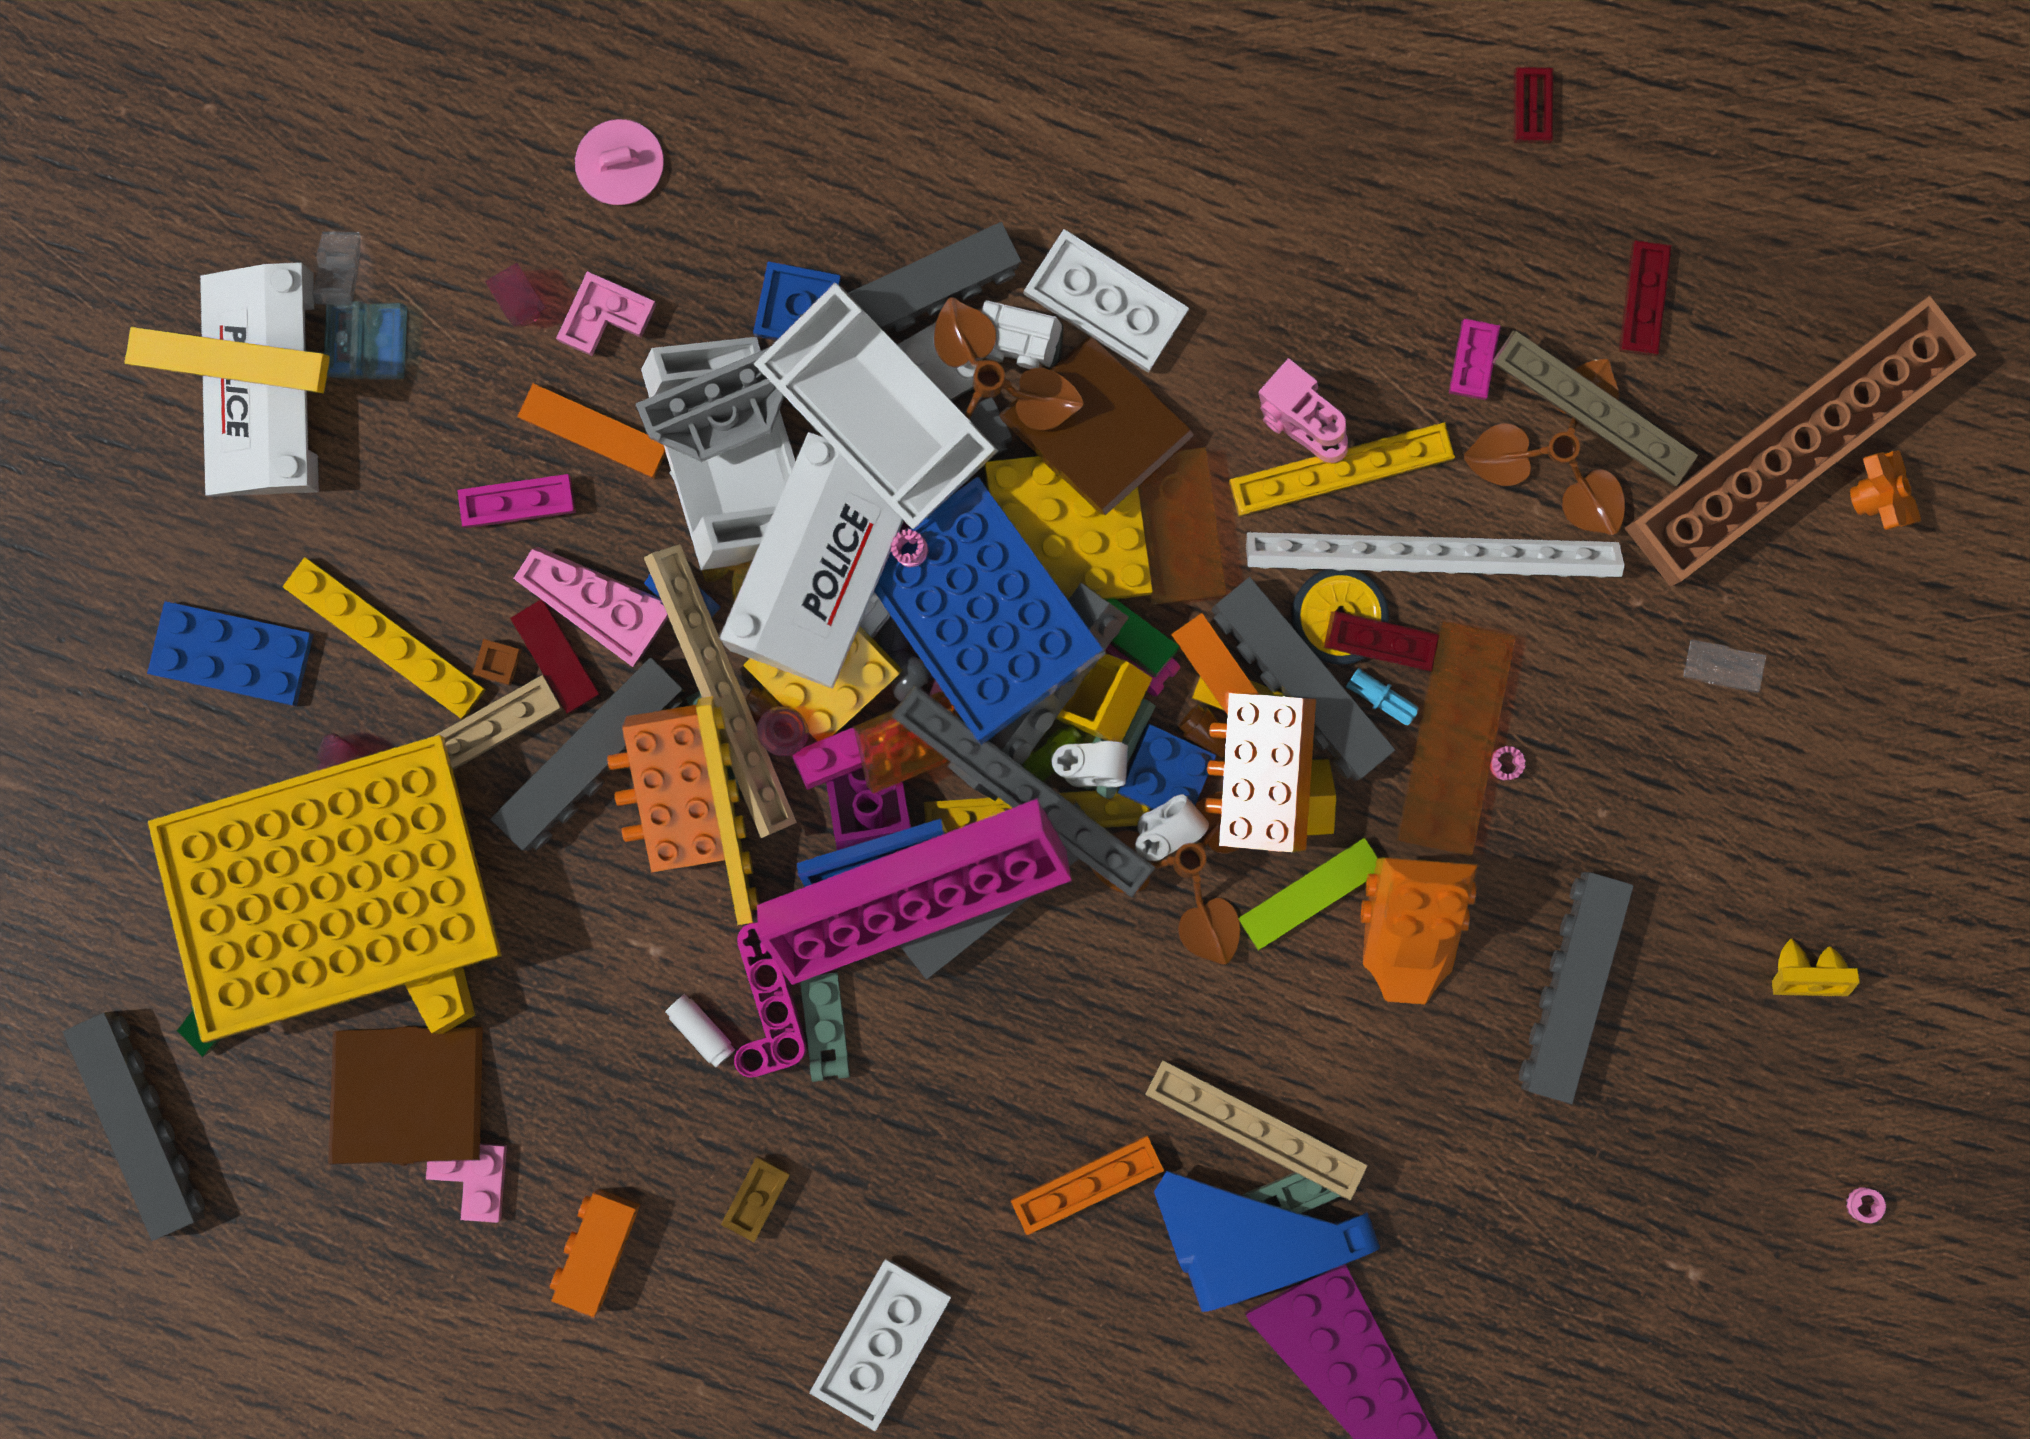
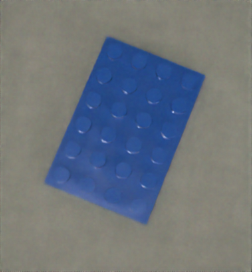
M976 477L944 501L915 529L911 527L906 529V531L908 529L915 530L925 539L928 544L927 558L918 566L906 567L899 563L893 556V553L890 552L874 590L877 597L981 745L1106 654L979 477ZM909 541L905 543L901 550L902 556L906 553L913 556L912 554L916 553L915 551L918 550L917 546L919 544L916 542L912 545Z

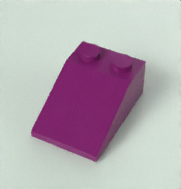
M898 753L826 782L837 851L911 828Z

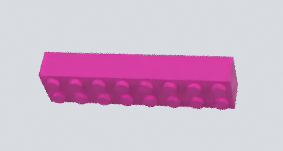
M1038 799L757 905L758 938L793 985L1072 881L1066 848Z

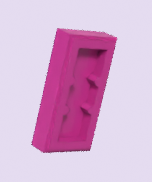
M1463 319L1449 388L1450 394L1481 400L1487 399L1493 369L1492 361L1495 358L1500 325Z

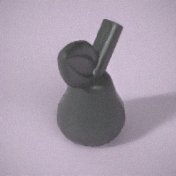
M890 617L881 629L879 643L880 647L902 669L901 673L890 682L891 691L899 701L904 699L914 685L929 695L936 685V680L921 658L906 651L909 641L893 618Z

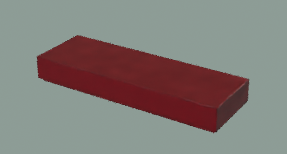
M1636 240L1632 243L1619 352L1655 357L1659 354L1672 245Z
M542 599L510 617L567 714L574 712L601 695L547 604Z
M1331 611L1324 648L1419 670L1432 671L1439 635Z

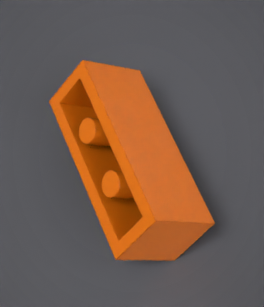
M601 1189L593 1192L592 1197L587 1195L584 1197L577 1217L583 1219L578 1233L571 1232L564 1248V1253L569 1254L564 1269L561 1267L557 1268L550 1284V1289L555 1290L552 1302L593 1318L600 1312L641 1206L640 1204Z

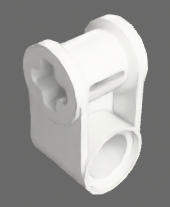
M1115 741L1062 745L1053 754L1052 767L1057 774L1065 777L1066 781L1075 787L1124 786L1126 784L1128 746Z
M1184 794L1174 796L1165 804L1144 813L1139 818L1138 831L1140 836L1136 840V851L1146 860H1161L1178 850L1182 845L1198 841L1208 830L1209 822Z

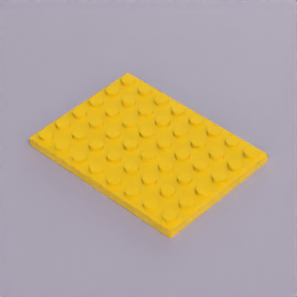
M442 735L147 821L201 1041L204 1043L502 956L448 750Z

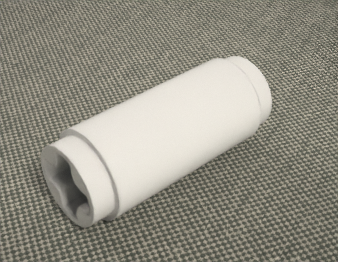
M686 994L676 1000L665 1011L670 1017V1021L706 1061L712 1063L715 1068L735 1051L730 1040L693 999H689Z

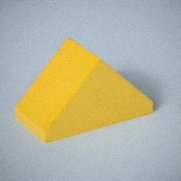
M1329 759L1312 760L1307 835L1334 834L1336 792Z

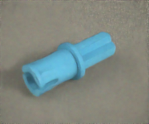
M1359 667L1346 685L1347 689L1352 690L1372 703L1374 710L1378 707L1404 725H1409L1419 710L1416 705L1391 690V684L1384 685Z

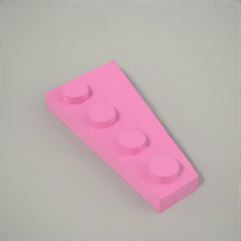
M540 547L531 550L513 578L632 667L640 662L669 618L660 598Z

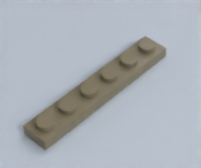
M1512 331L1492 361L1497 367L1672 486L1679 484L1698 456L1517 331Z

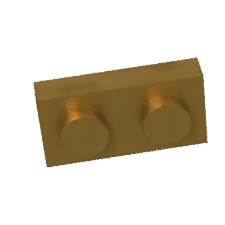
M757 1156L721 1225L755 1242L791 1173Z

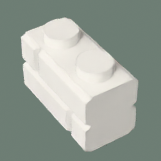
M987 300L984 302L982 313L991 320L996 330L995 346L992 352L985 358L1002 362L1004 356L1017 359L1016 364L1027 369L1038 368L1039 365L1051 366L1062 330V324L1057 317Z

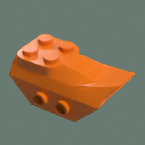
M1391 858L1377 859L1374 874L1368 873L1366 880V896H1369V901L1363 900L1361 905V923H1365L1363 966L1371 972L1381 989L1383 998L1387 1002L1425 1005L1441 982L1452 972L1461 932L1468 931L1470 912L1467 907L1468 904L1474 905L1476 883L1474 878L1477 865Z

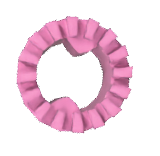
M902 530L901 533H897L896 537H893L891 552L902 565L915 567L923 563L927 558L928 544L915 530ZM909 541L912 545L916 542L919 544L917 546L918 550L915 551V554H912L913 556L908 553L902 556L901 550L905 543Z
M1505 746L1495 750L1489 759L1491 773L1501 780H1512L1519 777L1525 769L1523 753L1512 746ZM1503 753H1509L1514 756L1512 763L1516 768L1511 774L1500 771L1502 764L1498 761V758Z
M1864 1187L1854 1189L1852 1193H1849L1846 1207L1853 1218L1864 1223H1874L1882 1218L1885 1213L1886 1204L1880 1193ZM1865 1195H1870L1874 1199V1204L1870 1207L1872 1213L1863 1216L1858 1211V1207L1862 1205L1861 1198Z

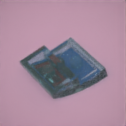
M326 302L324 354L330 356L327 377L404 379L407 306L402 303Z

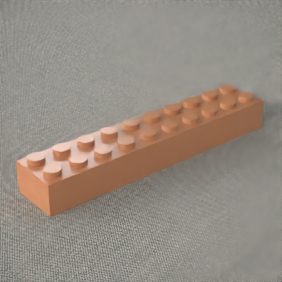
M1928 296L1625 527L1626 531L1669 586L1683 581L1977 354L1931 296Z

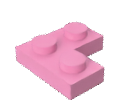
M587 271L556 339L563 344L593 356L607 323L641 338L657 304L651 299Z
M480 1143L479 1161L427 1162V1180L464 1182L461 1220L496 1223L501 1221L507 1145Z

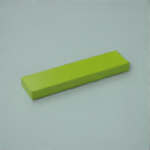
M1362 838L1238 917V920L1257 950H1260L1365 883L1368 873L1374 874L1378 858L1366 839Z

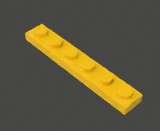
M304 557L282 586L459 718L465 719L486 691L485 688L310 559Z
M713 696L698 698L696 705L737 924L753 923L754 910H757L759 898L757 888H750L747 874H753L750 852H743L741 838H746L744 819L742 815L736 816L734 802H739L736 779L729 780L727 766L732 765L731 749L729 743L722 744L720 729H725L724 712L722 706L715 707Z

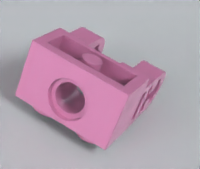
M1288 358L1259 390L1260 408L1265 416L1263 421L1277 434H1280L1282 431L1285 432L1289 437L1306 447L1324 462L1335 463L1342 460L1348 452L1346 421L1343 414L1316 393L1318 389L1317 381ZM1338 444L1339 447L1338 450H1335L1334 448H1330L1327 451L1324 450L1325 446H1334Z

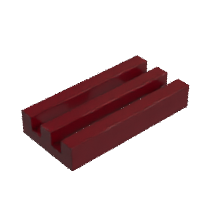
M1515 68L1514 143L1528 141V143L1536 144L1538 141L1543 142V144H1550L1553 141V68ZM1524 76H1529L1528 132H1524ZM1537 76H1543V132H1537Z

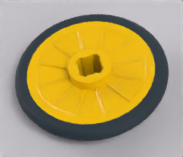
M1334 569L1320 571L1301 586L1294 599L1292 607L1293 629L1319 660L1340 665L1358 662L1365 657L1324 648L1331 611L1342 608V611L1346 614L1389 623V608L1386 598L1380 587L1362 572L1357 570L1338 571Z

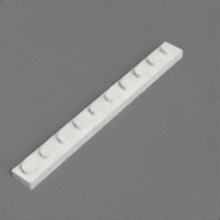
M1247 532L1246 538L1248 567L1263 569L1297 568L1300 570L1409 571L1412 573L1446 572L1450 574L1558 575L1562 577L1595 576L1599 578L1607 576L1622 577L1624 570V561L1619 542Z

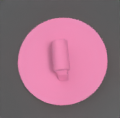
M621 119L607 121L591 129L581 140L575 156L576 174L582 187L596 200L610 205H627L646 197L658 184L664 165L661 146L652 132L639 123Z

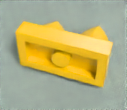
M1789 939L1783 947L1778 962V973L1772 980L1773 995L1849 996L1859 984L1858 969L1848 968L1843 957L1832 947H1827L1819 956L1816 968H1811L1805 952L1793 939Z

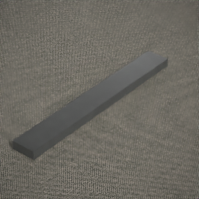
M914 685L891 714L899 723L1012 808L1038 799L1065 848L1130 897L1134 896L1155 869L1150 862L989 740L981 745L964 721L918 686Z

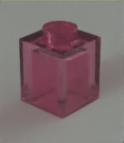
M518 263L513 264L485 281L505 316L514 327L519 324L526 326L533 323L541 316L539 312L546 309Z

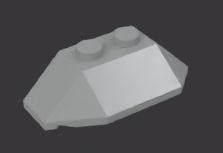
M769 348L636 403L649 438L703 462L771 433L784 395L754 365Z

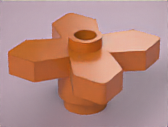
M1892 451L1886 454L1882 452L1864 457L1863 462L1868 478L1860 480L1857 486L1850 489L1851 501L1855 511L1859 515L1868 514L1869 516L1880 513L1885 530L1920 522L1921 517L1916 501L1911 495V486L1906 477V469L1900 451Z

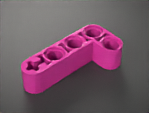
M749 923L744 926L737 938L738 947L766 1035L764 1038L743 1045L735 1054L734 1062L737 1071L749 1078L793 1066L801 1061L807 1052L806 1037L787 977L773 957L759 960L754 964L751 957L759 956L755 945H748L747 938L752 936L751 930L753 929L758 934V923ZM761 942L760 947L762 954L768 953V950ZM763 965L772 966L777 973L776 982L772 986L762 985L758 980L757 973ZM774 1001L784 1003L788 1009V1016L783 1022L773 1021L769 1016L768 1009ZM792 1038L797 1041L799 1052L796 1057L786 1058L781 1054L779 1045L782 1039ZM748 1049H755L761 1053L763 1063L759 1069L753 1070L745 1065L743 1056Z

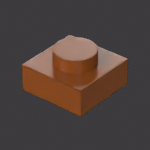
M483 639L473 675L511 686L522 650Z

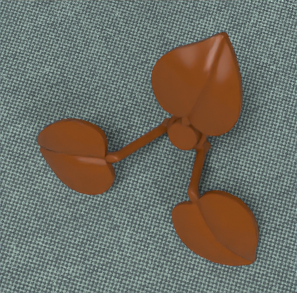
M953 297L947 300L937 318L934 345L939 358L949 367L958 368L969 361L971 366L976 368L973 377L975 393L964 414L969 420L981 397L993 398L1002 389H1006L1012 396L1019 398L1015 408L1018 418L1025 426L1037 431H1046L1058 427L1083 407V399L1076 388L1054 371L1044 368L1027 370L1020 377V390H1016L1009 380L1004 379L1005 373L1000 364L990 360L977 361L976 359L985 358L992 352L996 342L995 327L991 320L979 310L967 306Z
M1608 359L1593 360L1574 369L1578 374L1619 401V389ZM1558 408V410H1559L1560 412H1562V413H1564V414H1567V413H1565L1564 411H1562L1561 409ZM1574 418L1571 419L1567 432L1556 434L1550 440L1547 447L1527 451L1529 439L1526 433L1519 427L1506 423L1487 429L1464 454L1465 462L1476 475L1500 486L1516 485L1527 479L1531 472L1528 458L1548 454L1555 463H1568L1578 483L1569 486L1563 494L1562 509L1567 520L1582 530L1609 535L1617 534L1621 528L1625 513L1622 487L1616 477L1604 469H1595L1585 479L1583 478L1578 462L1575 459L1580 451V443L1574 435L1578 423Z
M1223 791L1203 798L1195 805L1209 822L1208 830L1200 838V843L1184 844L1178 849L1175 857L1169 856L1167 859L1150 863L1155 869L1173 865L1178 875L1183 878H1192L1198 908L1189 909L1182 915L1178 926L1180 941L1195 956L1220 965H1226L1233 958L1239 943L1240 923L1238 915L1233 906L1222 898L1212 899L1204 905L1200 884L1201 877L1199 875L1206 863V854L1203 849L1207 844L1212 851L1219 854H1229L1240 849V847L1220 846L1222 814L1207 813L1205 811V801L1207 798L1223 799ZM1121 831L1113 834L1137 853L1136 840L1140 836L1139 833ZM1090 867L1095 876L1103 884H1105L1107 887L1116 892L1126 894L1124 891H1122L1120 888H1118L1116 885H1114L1112 882H1110L1108 879H1106L1104 876H1102L1100 873H1098L1096 870ZM1150 875L1137 892L1144 890L1148 886Z

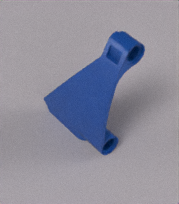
M1168 1170L1154 1190L1178 1262L1183 1272L1189 1274L1202 1312L1228 1306L1296 1283L1380 1249L1368 1212L1342 1222L1336 1221L1332 1223L1251 1199Z

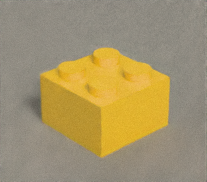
M1105 654L1090 670L1056 719L1103 740L1122 743L1152 677L1127 661Z

